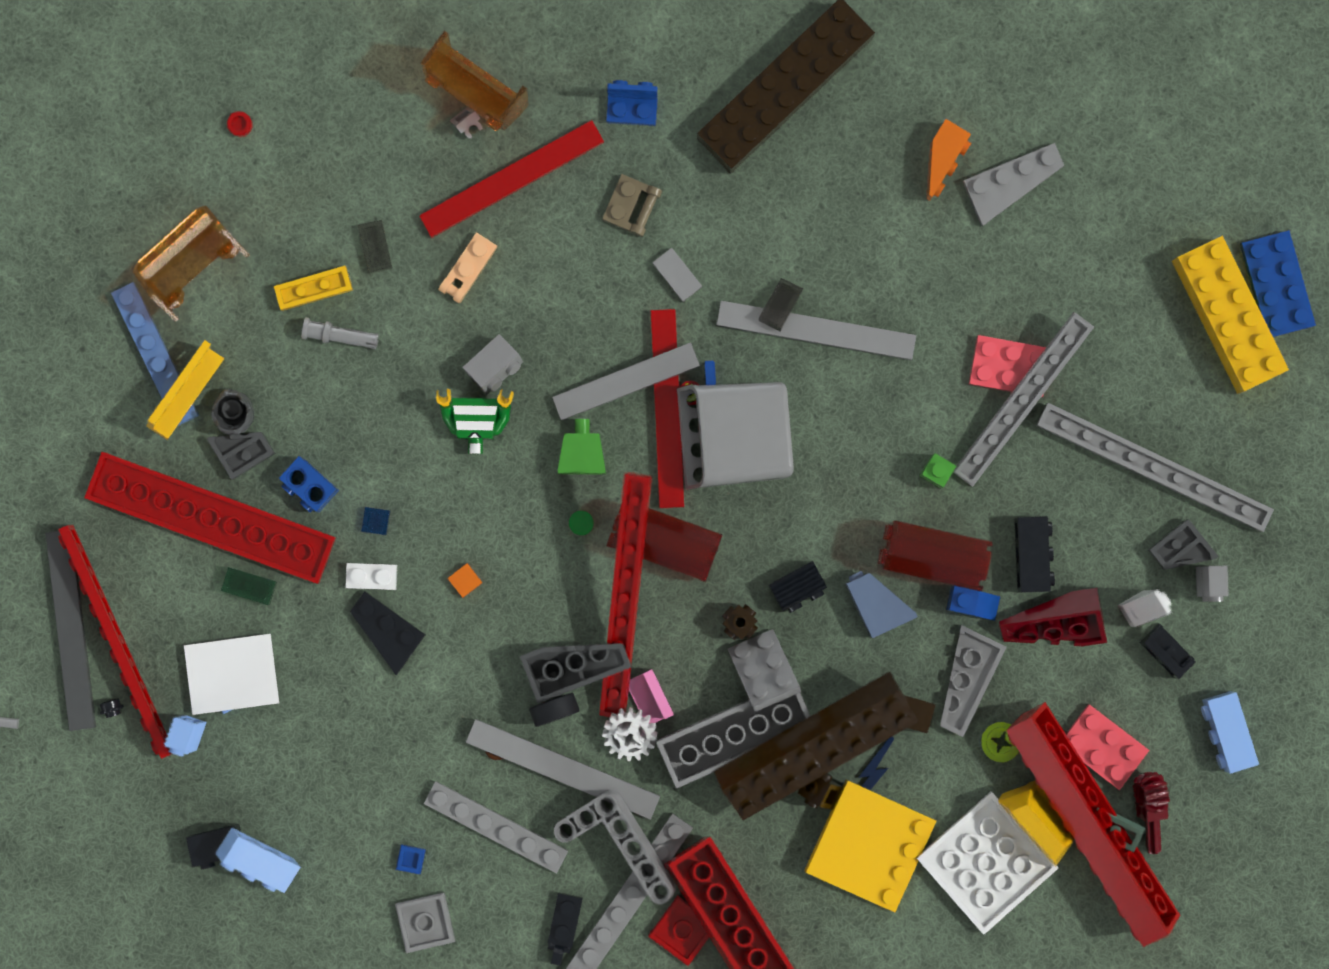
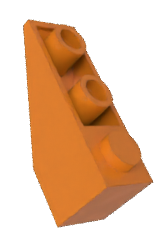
M945 119L930 144L927 200L929 201L933 195L937 198L945 187L942 181L946 174L950 177L958 166L955 160L959 153L964 156L971 145L967 141L971 134L948 119Z

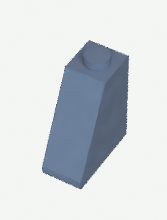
M860 571L849 576L850 582L845 583L870 638L881 635L918 617L916 612L870 573L864 575Z

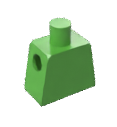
M575 419V433H564L558 474L606 475L600 434L590 433V419Z

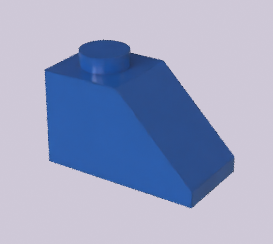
M951 586L946 610L995 621L1000 596L964 587Z

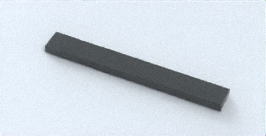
M48 532L45 534L69 731L95 728L96 721L78 573L72 570L68 561L71 558L67 549H63L59 542L58 536L61 535L60 532Z

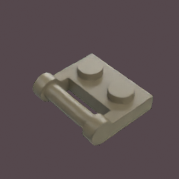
M621 174L602 220L643 237L646 231L644 227L656 199L660 198L663 191ZM641 192L648 194L636 223L632 224L629 222Z

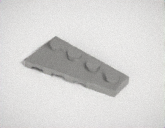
M1055 143L963 181L981 227L1064 166Z

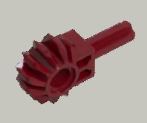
M1145 772L1134 779L1133 796L1136 800V816L1145 821L1147 853L1159 854L1162 850L1160 820L1168 819L1170 791L1162 774Z

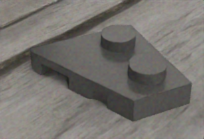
M262 432L207 438L232 480L276 454Z
M1189 519L1182 522L1148 550L1163 570L1213 560L1219 557Z

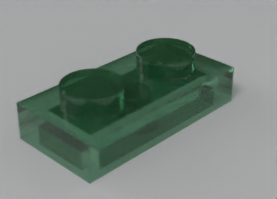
M228 567L221 591L270 605L277 581Z

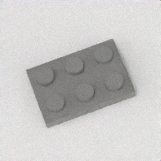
M773 629L728 648L730 657L755 712L802 692Z

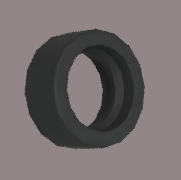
M569 693L529 708L535 727L554 722L580 711L574 693Z

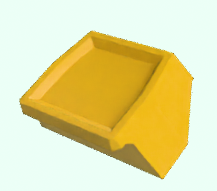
M1032 781L1025 786L1001 794L998 800L1000 805L1056 867L1073 843L1074 837L1064 828L1062 818L1051 807L1045 791L1039 788L1036 781Z

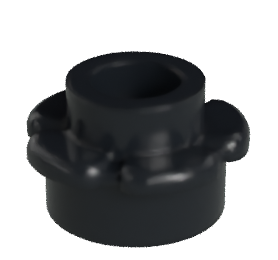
M119 698L99 704L101 708L99 714H105L106 718L121 714L120 709L124 705H121Z

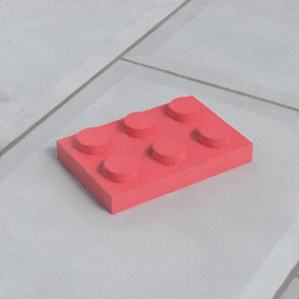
M978 335L969 385L1013 392L1046 347Z
M1090 704L1086 706L1066 733L1084 764L1118 790L1123 787L1150 751Z

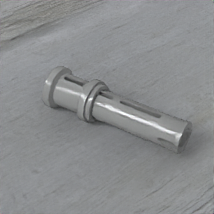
M306 317L301 337L304 340L307 338L322 340V343L326 344L334 341L376 350L379 334L336 327L329 321L325 323L310 321V318Z

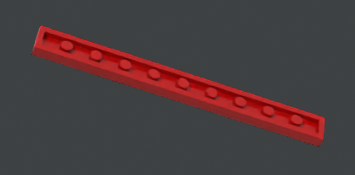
M627 472L624 474L607 644L623 643L629 661L632 664L652 476ZM631 668L603 678L600 716L610 717L612 713L618 716L619 709L621 708L626 713Z
M66 525L58 529L61 534L58 536L59 542L63 549H67L71 557L68 559L69 564L74 572H78L81 579L79 581L80 589L84 595H88L91 604H89L90 611L95 618L98 617L101 624V627H99L100 633L105 641L108 640L112 648L109 650L111 658L121 668L120 678L123 684L130 688L132 693L130 700L134 708L139 709L143 717L140 719V722L145 732L149 731L153 741L150 743L156 755L159 754L161 759L173 753H170V748L164 745L168 737L75 527L74 525Z

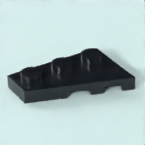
M364 591L350 611L395 675H398L426 636L425 633L366 591Z

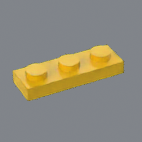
M346 266L274 286L281 311L353 291Z

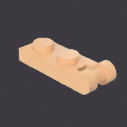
M476 232L438 290L444 294H450L453 296V300L460 304L498 246ZM456 279L463 283L460 288L452 285Z

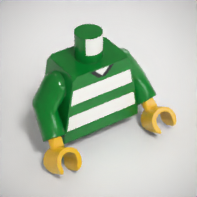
M447 388L446 397H441L439 391H436V401L440 404L442 419L451 434L457 435V438L460 440H468V454H483V440H494V437L501 434L510 420L511 402L514 397L513 391H511L509 398L502 396L503 389H501L497 399L452 398L451 403V391Z

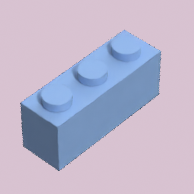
M1230 691L1203 699L1204 706L1201 707V712L1205 721L1209 720L1211 730L1208 733L1212 744L1217 746L1219 754L1216 755V760L1220 769H1224L1225 772L1231 774L1259 765L1237 692Z
M234 828L230 829L216 852V855L221 860L220 865L232 872L236 869L242 872L241 875L252 882L257 879L262 882L265 888L273 892L277 889L285 893L301 868L294 858Z

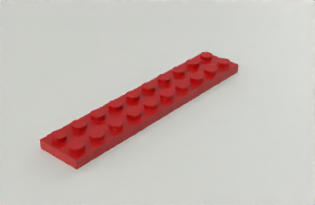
M101 452L84 497L85 499L316 584L320 583L336 537L106 452Z

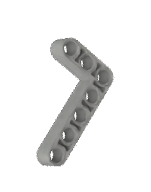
M609 790L555 825L554 835L556 839L567 843L600 822H603L649 898L656 904H663L674 895L676 891L675 882L618 792ZM605 798H609L613 802V809H608L604 805ZM584 811L592 814V822L586 821ZM618 820H623L626 823V831L618 828ZM564 824H568L571 826L572 835H569L564 831ZM631 841L639 844L640 852H635L631 849ZM644 863L652 865L654 869L653 874L645 871ZM658 885H663L667 889L666 896L658 892Z

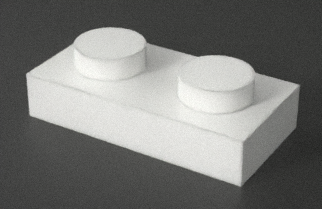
M347 563L346 588L396 590L397 565Z

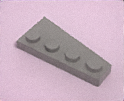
M961 625L940 725L964 737L1007 648Z

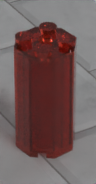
M648 508L643 560L706 582L722 534ZM618 514L612 527L616 533L611 532L606 545L617 550L620 515Z
M893 520L891 524L885 525L883 539L886 540L885 549H880L877 564L882 565L881 570L982 591L983 586L979 585L980 580L986 581L992 555V551H987V547H992L991 541Z

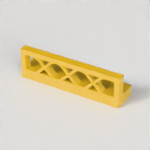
M206 340L201 344L147 420L146 427L166 440L170 438L224 361L222 356L210 349L211 344Z

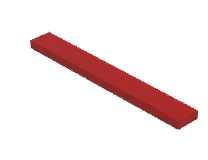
M591 120L419 216L431 238L598 147L604 143V140Z
M675 309L651 310L653 357L677 348ZM678 375L654 384L660 508L684 507L682 444L677 388H679Z

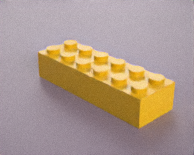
M1223 235L1172 260L1237 394L1245 392L1289 370Z

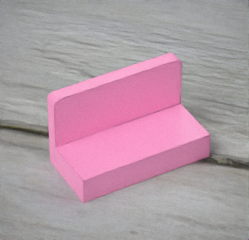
M652 669L630 679L629 691L638 710H642V716H651L649 723H656L674 715Z

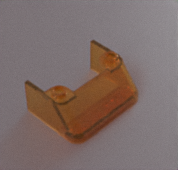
M446 31L441 34L421 61L423 74L426 76L425 81L435 89L439 86L486 119V124L497 132L499 129L505 131L529 105L527 88L525 86H522L518 93L498 81L451 48L449 34Z
M201 206L139 260L133 269V273L147 294L176 322L179 318L173 309L178 308L183 303L185 295L183 288L218 256L221 259H231L239 251L246 258L250 254L207 206Z

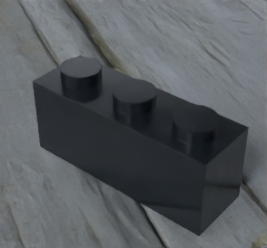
M1048 516L1014 518L1017 593L1050 592L1051 586L1055 585L1054 572L1050 571V561L1054 559L1053 547H1049V537L1053 533L1052 522H1048Z

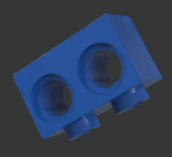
M300 456L279 478L283 482L281 487L291 496L296 493L302 499L300 504L309 512L313 510L320 512L339 491ZM301 471L304 474V481L299 485H295L293 475ZM315 488H320L323 496L321 500L315 502L311 498V492Z

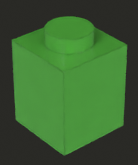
M934 453L919 476L941 489L946 485L956 465Z

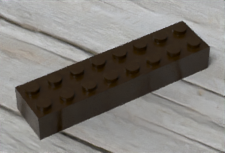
M837 0L697 133V140L730 174L733 173L873 40L875 32L844 0Z
M889 671L716 769L714 773L722 792L744 821L919 722Z

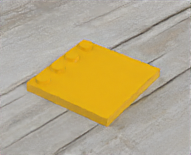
M846 779L804 871L863 899L896 912L919 861L917 857L922 854L936 824V820Z

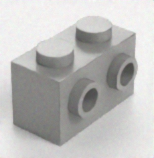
M498 334L462 368L477 386L488 395L490 392L496 391L506 377L515 374L520 369L523 360L514 348Z

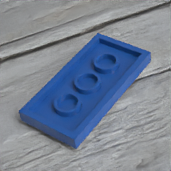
M1290 230L1241 243L1240 247L1254 298L1272 336L1276 337L1316 326Z

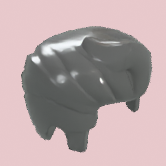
M225 389L213 402L211 416L221 432L228 435H236L245 432L251 426L254 420V409L250 399L245 394L236 390Z

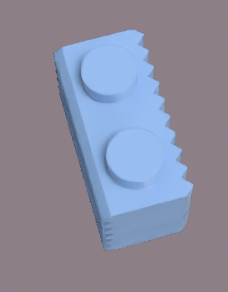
M188 715L173 718L172 727L169 728L170 732L167 733L169 737L166 738L167 742L164 743L166 747L170 748L169 752L183 756L184 754L197 751L206 722Z

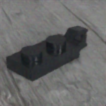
M558 892L548 939V949L554 950L551 964L561 966L563 953L570 954L583 897Z

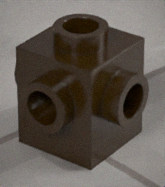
M746 604L743 607L737 605L735 608L731 605L722 616L725 619L722 624L726 627L723 631L733 640L737 637L743 640L745 636L749 639L758 629L755 625L758 620L754 618L757 613ZM737 618H744L745 625L743 627L736 625Z
M827 773L800 788L797 794L804 797V802L811 807L818 808L819 806L832 810L843 787L831 780L833 776Z

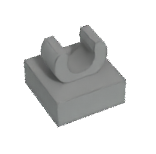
M467 106L450 120L454 127L468 138H472V135L469 133L470 126L475 125L479 130H482V125L478 122L480 117L470 106Z

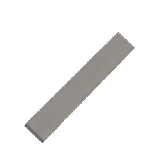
M688 343L552 398L560 419L563 421L698 368L700 364L692 343Z

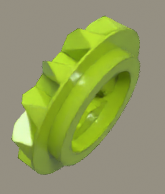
M996 722L988 726L982 734L981 747L985 755L991 760L1007 762L1019 753L1017 747L1009 741L1006 731L1011 724ZM1004 733V740L1011 744V746H1001L997 753V743L991 740V738H1000Z

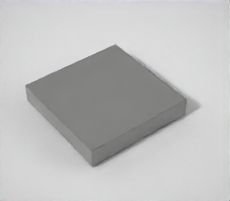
M445 892L395 904L406 953L456 941Z

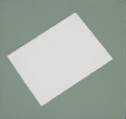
M271 634L184 645L192 715L279 703Z

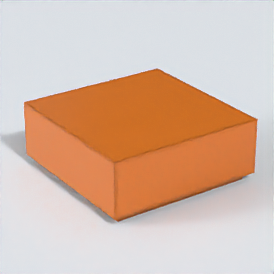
M468 563L448 577V580L462 598L483 583Z

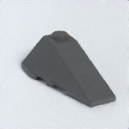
M623 643L542 647L520 656L537 703L632 667Z

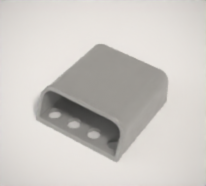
M784 383L688 385L677 388L685 490L785 479L793 474L794 464L788 393ZM690 394L696 395V408H691L687 404V397ZM694 418L698 419L699 432L697 433L689 429V422ZM700 443L701 457L692 455L691 447L693 444ZM696 468H702V480L700 482L695 481L693 478V472Z

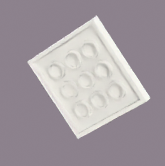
M991 791L917 857L919 862L983 935L1058 869V866L1055 867L1000 805L999 799Z

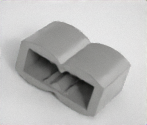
M1228 566L1196 567L1197 597H1202V602L1224 601L1223 596H1229Z

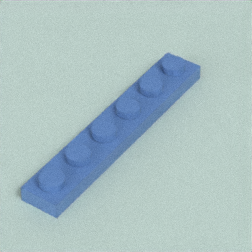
M132 282L111 294L163 399L179 377V373L136 284ZM194 404L179 425L199 416Z

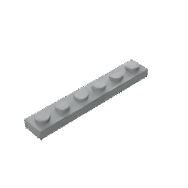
M435 781L424 802L425 805L556 874L569 851Z

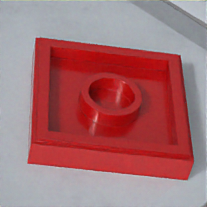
M679 895L675 897L648 934L649 938L687 966L690 965L709 939L708 934L687 901Z

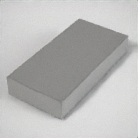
M670 248L652 262L682 302L702 288V285L673 248Z

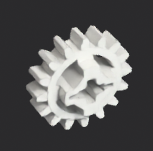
M632 707L629 708L628 713H625L622 708L619 709L618 716L612 713L610 720L605 722V729L602 737H605L604 745H611L609 753L618 752V759L625 755L627 756V761H631L632 756H635L637 760H641L642 753L648 756L650 749L655 747V740L658 732L655 731L656 723H649L651 716L643 717L641 709L637 714L633 713Z

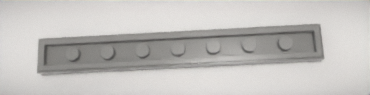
M721 301L717 326L906 360H912L916 335L726 301Z
M1075 312L1070 315L956 465L953 471L956 475L972 487L975 485L1093 330V325Z
M475 719L466 743L595 797L609 790L616 791L621 795L631 812L650 820L660 798V795L478 719ZM609 798L604 799L605 801L613 804V802Z

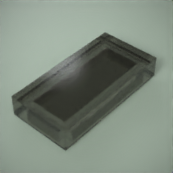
M378 220L358 225L368 274L393 269L383 221Z
M781 278L758 321L781 332L801 296L803 288Z

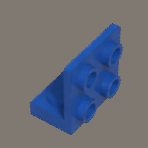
M615 80L613 84H607V123L656 126L657 86H653V83L638 82V85H628V82L623 80Z

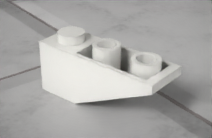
M1143 590L1118 605L1130 627H1137L1172 612L1169 608L1171 605L1169 598L1164 592L1160 593L1159 590Z

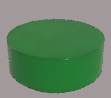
M576 511L571 515L569 527L574 534L580 536L587 535L593 529L594 520L588 512Z

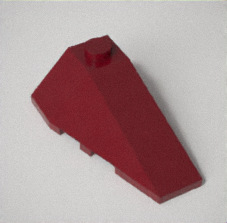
M1097 588L1072 591L999 621L1004 642L1035 643L1038 639L1050 640L1051 645H1059L1060 640L1074 641V646L1081 647L1107 643L1102 607Z

